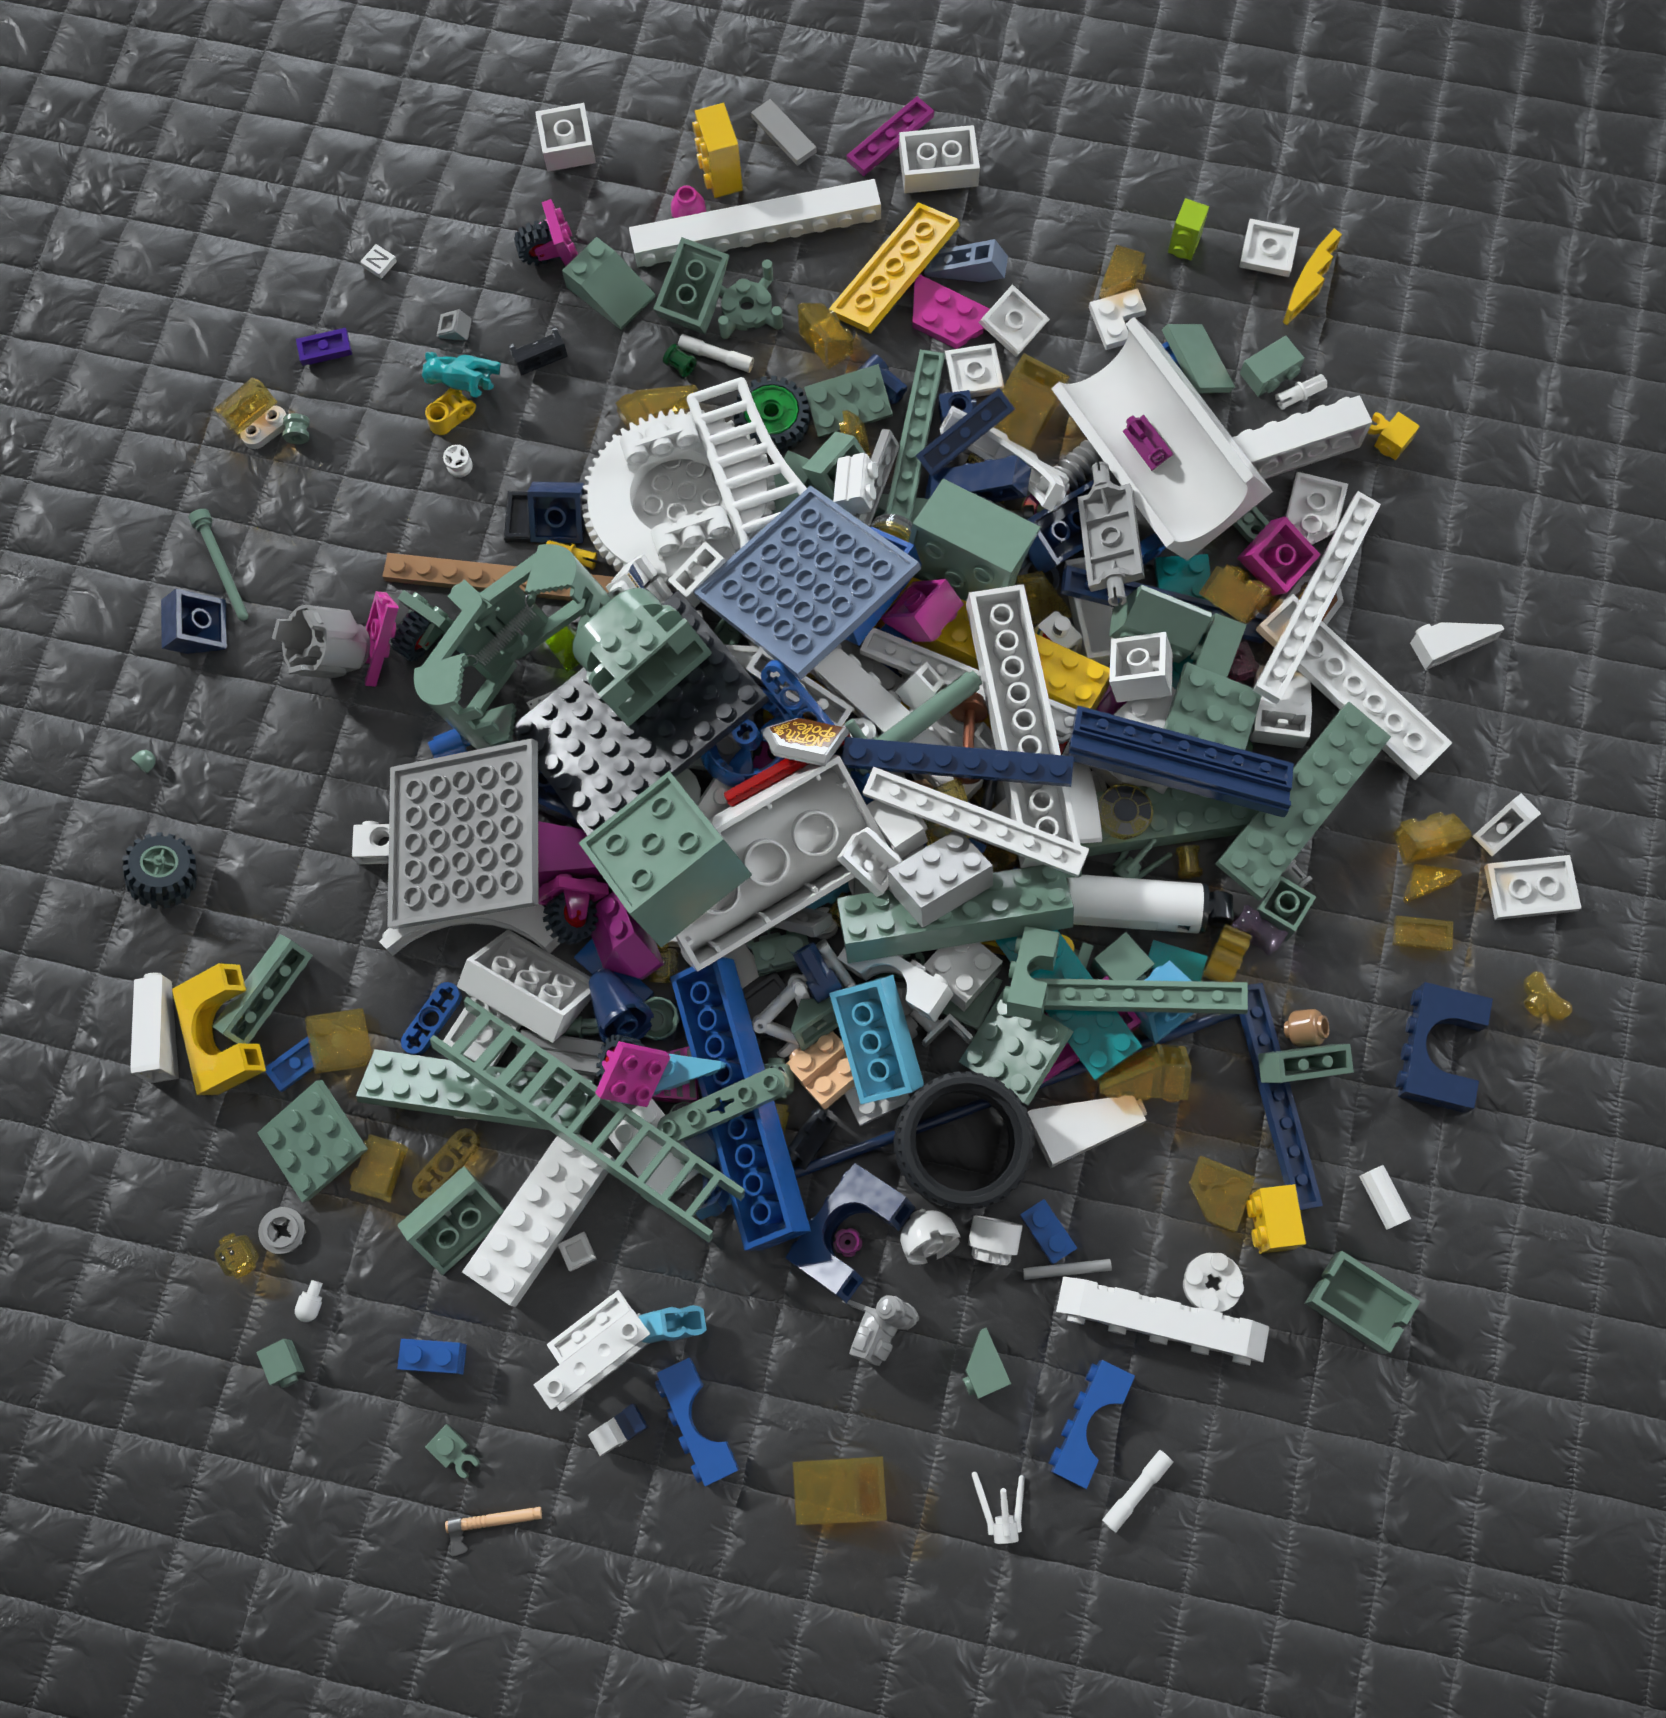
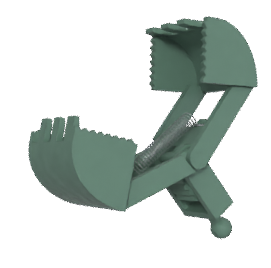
M554 544L539 545L535 554L480 593L464 579L461 583L453 586L451 593L448 595L462 611L421 667L415 668L414 685L416 692L427 705L476 750L514 742L512 740L514 733L512 730L514 729L513 724L515 723L514 718L517 711L515 705L511 703L488 711L486 710L518 666L515 660L522 658L580 617L576 631L577 634L583 624L605 606L611 598L567 548ZM528 580L524 592L519 586ZM571 587L570 597L573 600L550 617H547L535 604L537 594L541 592L544 594L547 591L550 593L552 590L556 592L558 589L563 590L564 588L569 589ZM515 628L522 631L525 635L522 636ZM455 650H457L460 653L459 655L451 657ZM472 665L486 678V681L467 708L463 709L458 704V701L461 699L459 695L462 693L460 689L462 688L463 672L465 667Z

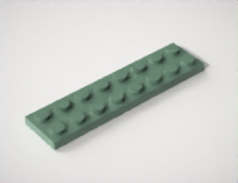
M1347 702L1294 766L1289 799L1291 806L1287 815L1279 817L1258 811L1215 865L1258 901L1261 900L1389 741L1391 736L1351 702Z
M374 1049L356 1094L357 1101L360 1103L548 1130L451 1060ZM489 1066L485 1071L497 1079L506 1068ZM521 1070L508 1087L520 1095L538 1073ZM553 1075L531 1101V1104L544 1112L569 1081L562 1076ZM577 1088L554 1115L553 1119L565 1128H568L590 1102L591 1097ZM582 1126L578 1129V1131L575 1134H580Z

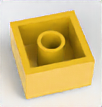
M1295 1184L1260 1188L1249 1195L1250 1200L1246 1202L1249 1218L1254 1220L1255 1229L1251 1232L1254 1247H1258L1259 1254L1294 1250L1306 1244Z

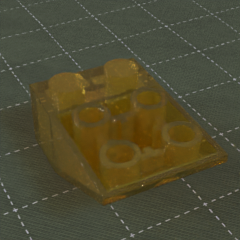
M1024 353L1002 390L1015 410L994 428L1007 434L1010 441L1030 451L1061 402L1051 388L1058 382L1068 384L1069 376Z
M1228 564L1226 567L1217 566L1199 592L1200 595L1244 624H1248L1275 598L1270 593L1271 587L1260 580L1252 581L1248 579L1250 574L1239 566L1235 567Z
M1156 1044L1134 1053L1098 1078L1100 1094H1105L1112 1098H1119L1122 1095L1134 1096L1140 1100H1149L1151 1097L1163 1098L1168 1102L1188 1100L1192 1067L1186 1047Z
M883 1456L793 1462L796 1525L887 1520Z

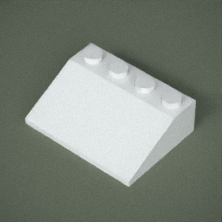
M510 930L502 933L466 960L457 987L465 991L469 996L479 999L493 1010L503 1013L513 1019L515 1023L525 1026L537 1033L542 1039L549 1040L552 1043L567 1031L592 999L589 989L590 976Z

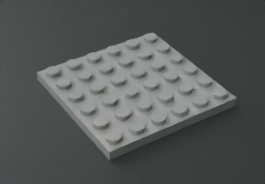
M531 738L390 767L388 928L400 929L538 905V742Z

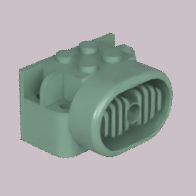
M643 588L628 589L616 595L583 624L573 642V654L587 671L589 684L628 727L712 654L685 618L683 619L676 609L670 605H662L650 591Z

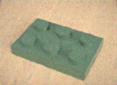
M879 364L804 387L819 438L832 435L835 431H846L893 416Z

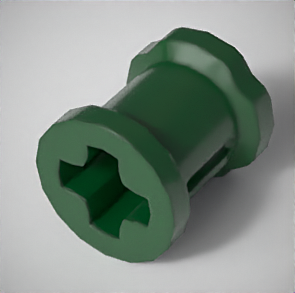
M677 344L671 345L663 356V363L667 366H673L682 377L690 375L697 363L694 356L686 355Z

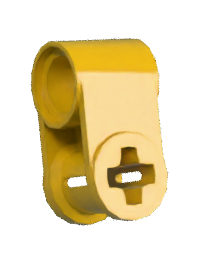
M448 389L445 394L426 407L425 414L431 431L436 435L449 433L454 427L468 419L475 412L476 404L472 400H468L462 394V390Z

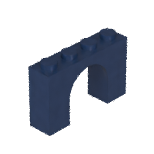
M1426 982L1417 989H1414L1410 1002L1411 1006H1414L1413 1016H1409L1406 1024V1033H1409L1408 1043L1403 1045L1401 1051V1060H1404L1403 1071H1399L1396 1079V1087L1399 1088L1398 1097L1467 1113L1475 1108L1479 1081L1446 1073L1439 1069L1428 1055L1426 1040L1430 1029L1439 1024H1451L1476 1031L1483 1030L1489 1025L1493 998Z
M854 1163L843 1174L841 1182L834 1192L827 1196L823 1207L817 1215L809 1221L811 1232L801 1235L791 1245L789 1253L785 1258L797 1269L847 1304L864 1279L854 1269L836 1258L834 1254L833 1238L839 1225L846 1218L854 1214L870 1213L899 1231L916 1207L906 1196Z

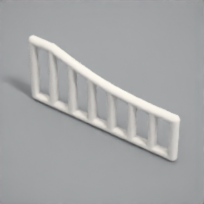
M743 377L687 396V403L740 549L749 541L747 534L762 530L781 512L746 524L742 523L739 512L794 493L801 495L807 489L787 465L774 445L754 403L748 384ZM739 390L742 401L704 414L702 413L699 402ZM747 411L751 420L750 423L712 436L710 435L707 427L708 423ZM754 432L757 433L761 444L722 457H718L715 449L716 445ZM768 453L774 462L772 465L728 480L723 471V467ZM782 473L790 483L736 502L731 493L732 489Z

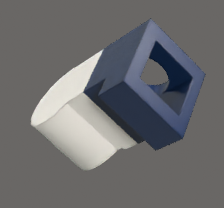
M631 1404L622 1410L621 1413L596 1428L588 1436L601 1457L648 1429L649 1426L637 1405Z

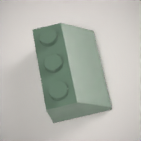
M1141 585L1126 597V602L1123 605L1119 603L1118 606L1112 608L1109 636L1117 639L1166 632L1173 652L1172 662L1180 663L1194 653L1211 619L1212 613Z
M463 1166L402 1220L398 1227L406 1240L443 1276L490 1233L505 1210L477 1178Z

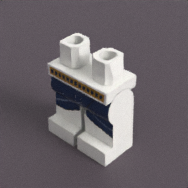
M644 553L623 566L611 583L606 586L611 599L625 590L643 588L650 591L662 604L673 593L660 576L646 584L656 576L657 571Z

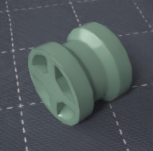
M297 413L285 415L283 418V425L285 426L283 439L291 444H304L308 442L309 432L307 428L310 425L309 418Z

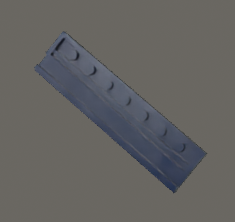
M1077 706L1067 755L1074 756V762L1279 817L1287 815L1291 806L1289 799L1292 789L1294 763Z

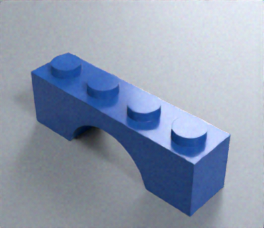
M687 1358L658 1372L659 1380L655 1381V1385L661 1398L667 1397L671 1408L667 1409L668 1416L673 1426L679 1425L683 1436L679 1437V1441L684 1453H691L695 1464L691 1466L697 1483L703 1481L704 1486H708L739 1471L740 1469L728 1442H714L703 1437L693 1423L692 1404L697 1393L703 1387L693 1360Z
M1100 1360L1097 1365L1092 1363L1085 1380L1089 1381L1086 1392H1079L1073 1408L1077 1409L1073 1421L1067 1420L1062 1430L1061 1436L1065 1437L1061 1449L1055 1447L1049 1460V1464L1053 1466L1052 1473L1087 1489L1099 1461L1090 1450L1087 1442L1086 1430L1088 1422L1095 1411L1102 1406L1123 1404L1135 1375L1104 1360Z

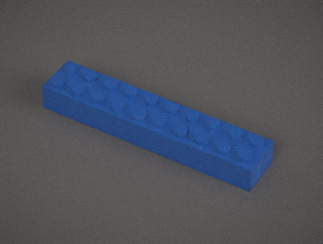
M721 957L698 972L693 967H690L670 977L692 1057L726 1063L725 1069L719 1070L716 1074L698 1078L703 1098L765 1070L734 959ZM720 1100L721 1105L714 1110L710 1109V1111H722L725 1113V1107L734 1101L724 1102ZM769 1102L712 1128L724 1175L745 1189L744 1198L741 1201L729 1193L744 1250H765L811 1232L775 1102Z

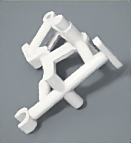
M823 939L818 942L816 946L825 958L824 961L827 967L832 968L843 986L848 988L856 985L843 964L837 959L827 940ZM793 973L788 980L786 988L759 1015L754 1016L752 1019L755 1032L766 1033L787 1041L777 1052V1055L780 1057H787L800 1047L790 1028L772 1022V1020L794 998L798 1006L801 999H810L807 991L808 987L805 983L807 980L803 974Z

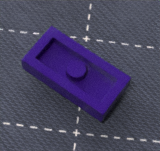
M346 328L296 339L302 366L352 355Z

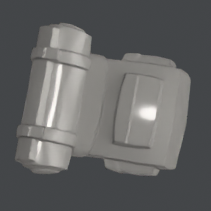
M886 1295L882 1297L877 1303L876 1309L849 1300L847 1305L865 1312L849 1354L855 1359L880 1366L882 1361H886L892 1351L893 1346L890 1343L897 1329L908 1330L919 1321L917 1311L909 1303H904L897 1296Z

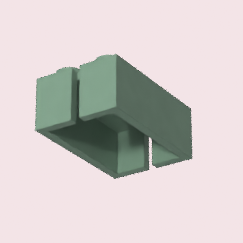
M1345 1252L1335 1253L1321 1275L1324 1279L1316 1283L1304 1304L1380 1354L1391 1353L1404 1331L1399 1326L1408 1324L1420 1301Z

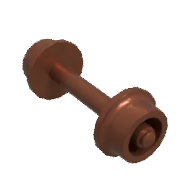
M977 692L951 710L952 717L964 723L963 747L974 748L975 723L983 721L988 715V708L985 705L984 697ZM953 777L956 782L961 784H974L981 780Z

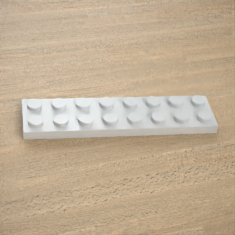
M1294 594L1256 628V631L1274 648L1299 602V599ZM1323 621L1320 622L1297 670L1340 710L1347 702H1351L1387 732L1391 738L1382 750L1416 780L1452 742Z

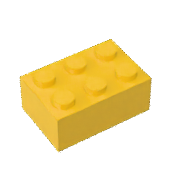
M720 103L695 110L696 122H692V126L696 136L694 138L698 152L696 156L700 169H703L705 173L703 177L706 188L712 189L714 198L743 191L738 142L725 104Z

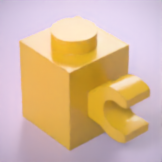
M1375 412L1371 420L1378 425L1371 424L1367 433L1370 435L1380 434L1374 446L1383 455L1391 457L1396 461L1413 440L1420 426L1400 412H1397L1390 422L1382 414Z

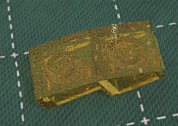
M848 410L842 411L844 421L839 422L840 432L855 436L865 453L870 456L868 436L864 423L854 413Z

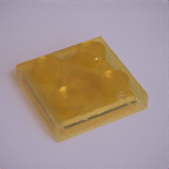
M363 1008L307 1016L305 1018L315 1074L369 1064L372 1051Z

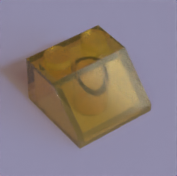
M800 303L797 305L799 333L827 369L853 354V335L847 328L843 329L833 310L829 311L823 303Z
M1443 812L1432 814L1422 821H1417V818L1405 820L1400 823V827L1394 832L1403 864L1455 853L1472 837L1471 831L1454 813L1444 815Z

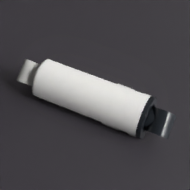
M1095 875L1066 878L1074 905L1073 924L1204 934L1207 926L1227 928L1234 923L1233 895L1225 891L1209 893V887L1206 883Z

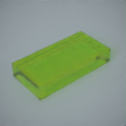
M566 626L547 639L545 644L568 672L580 663L573 654L575 636Z

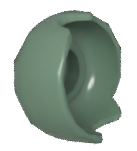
M653 997L646 1000L645 1003L650 1007L654 1018H651L652 1027L645 1037L660 1040L672 1035L679 1022L678 1010L675 1005L663 997Z

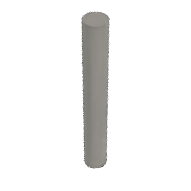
M1110 1259L1029 1267L1023 1268L1024 1280L1112 1271Z

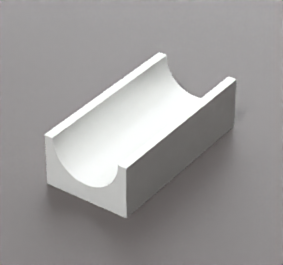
M1133 317L1126 323L1128 338L1124 347L1105 368L1083 381L1073 384L1058 382L1051 389L1103 461L1108 463L1109 469L1121 486L1131 484L1135 505L1166 548L1188 561L1273 491L1156 336ZM1144 414L1173 453L1170 458L1153 471H1151L1122 432L1126 428V420L1130 416L1134 415L1136 418H1140Z
M833 755L825 767L809 764L733 807L730 806L708 819L752 873V876L675 936L681 948L680 952L687 963L697 972L855 878L837 860V857L853 834L865 828H870L888 845L840 756Z

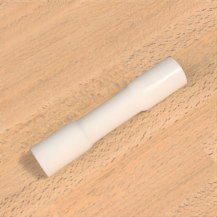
M682 334L678 341V346L681 350L726 363L728 366L750 373L754 364L753 357L705 343L703 340Z
M1159 1450L1143 1469L1142 1474L1114 1504L1102 1521L1116 1533L1132 1514L1135 1506L1153 1484L1160 1480L1173 1464V1461L1164 1452Z

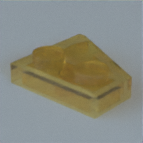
M1043 571L1017 576V585L1024 584L1033 625L1040 624L1055 611L1067 618L1072 617L1069 607Z

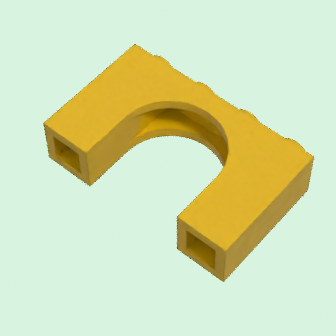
M218 963L172 989L197 1095H219L266 1071L260 1044L238 1043L221 1052L213 1039L212 1025L217 1010L228 1000L246 991L240 965Z

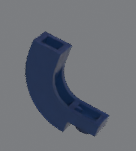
M712 1129L683 1141L693 1154L724 1174ZM702 1175L704 1189L710 1179ZM717 1185L696 1212L698 1218L703 1220L723 1213L726 1205L732 1203L729 1193Z

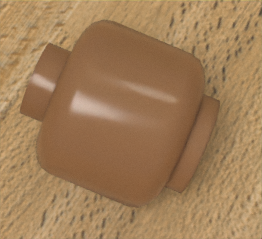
M1316 1009L1296 1010L1290 1014L1288 1021L1284 1023V1033L1286 1038H1290L1296 1047L1319 1046L1329 1036V1022L1327 1017Z

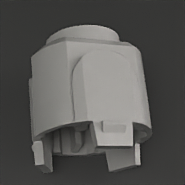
M302 605L290 614L289 619H277L272 639L282 642L283 656L288 666L289 674L319 678L341 677L346 675L347 672L360 669L369 656V634L364 626L356 623L350 610Z

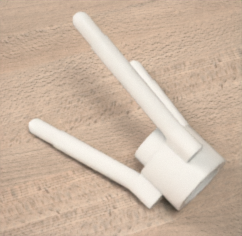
M973 1472L972 1478L987 1521L988 1535H994V1543L996 1544L1018 1542V1532H1022L1021 1514L1025 1477L1023 1475L1019 1476L1014 1519L1008 1512L1006 1489L1002 1488L1000 1491L1002 1516L995 1517L996 1523H994L978 1474Z

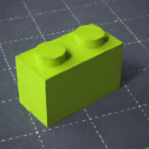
M1185 198L1174 225L1168 253L1178 258L1192 260L1203 232L1209 206Z

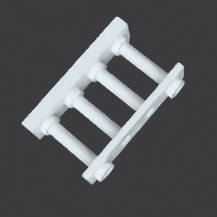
M633 1309L534 1384L551 1410L557 1406L560 1411H563L650 1344L642 1342V1340L650 1335V1332L640 1320V1313L636 1314Z

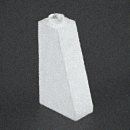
M148 973L144 975V978L134 980L131 1074L149 1083L179 1079L172 981L161 973Z
M1131 1094L1032 1109L1028 1111V1114L1032 1121L1030 1125L1031 1129L1034 1130V1136L1049 1167L1052 1168L1143 1125L1146 1121L1144 1116L1147 1115L1142 1101L1140 1099L1136 1100L1134 1095Z

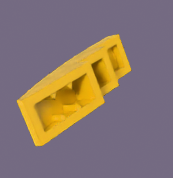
M1335 228L1321 242L1305 265L1292 292L1283 320L1285 325H1288L1320 293L1325 280L1322 276L1328 271L1334 257L1331 254L1337 249L1342 236Z

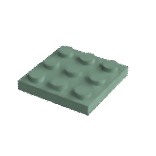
M1187 662L1183 666L1164 729L1245 750L1262 696L1254 692V688Z
M1003 990L959 1062L976 1073H982L987 1077L991 1076L1003 1082L1005 1087L1012 1089L1021 1101L1029 1106L1074 1031L1044 1013L1042 1021L1007 1015V1004L1002 1003Z
M323 1080L315 1081L258 1132V1135L301 1202H307L368 1150Z

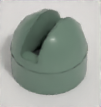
M140 750L131 758L146 774L156 764L155 756L148 750Z

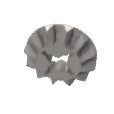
M279 1207L271 1210L263 1217L259 1225L258 1235L261 1244L265 1249L275 1254L281 1255L293 1252L297 1246L302 1244L303 1236L306 1233L305 1220L297 1211L291 1208ZM288 1223L287 1231L290 1232L291 1237L281 1236L278 1239L279 1231L273 1225L285 1226Z

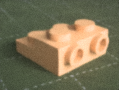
M833 1031L821 1036L816 1043L804 1051L801 1048L794 1050L789 1056V1061L786 1063L790 1066L795 1078L824 1110L855 1085L843 1041Z

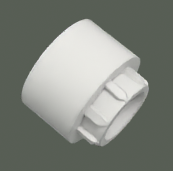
M973 1215L968 1245L973 1247L971 1253L973 1258L984 1262L1008 1265L1011 1262V1256L1018 1253L1023 1225L996 1218Z

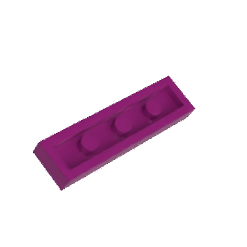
M916 96L846 155L847 162L865 176L899 147V132L918 131L934 117V110Z

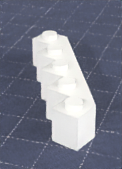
M1063 1277L1056 1310L1058 1313L1067 1315V1321L1084 1325L1085 1320L1096 1321L1108 1325V1331L1126 1335V1330L1136 1331L1149 1335L1150 1342L1167 1345L1168 1340L1190 1345L1191 1352L1209 1355V1350L1222 1352L1233 1356L1232 1362L1249 1366L1251 1360L1263 1362L1269 1326L1241 1317L1239 1319L1222 1315L1223 1313L1200 1307L1184 1306L1179 1302L1143 1296L1138 1292L1117 1287L1111 1288L1098 1285L1097 1282Z

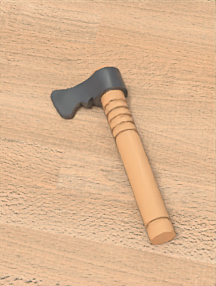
M541 1507L475 1516L473 1518H462V1516L448 1518V1521L445 1522L446 1533L450 1535L451 1556L467 1552L468 1547L462 1542L464 1531L542 1519Z

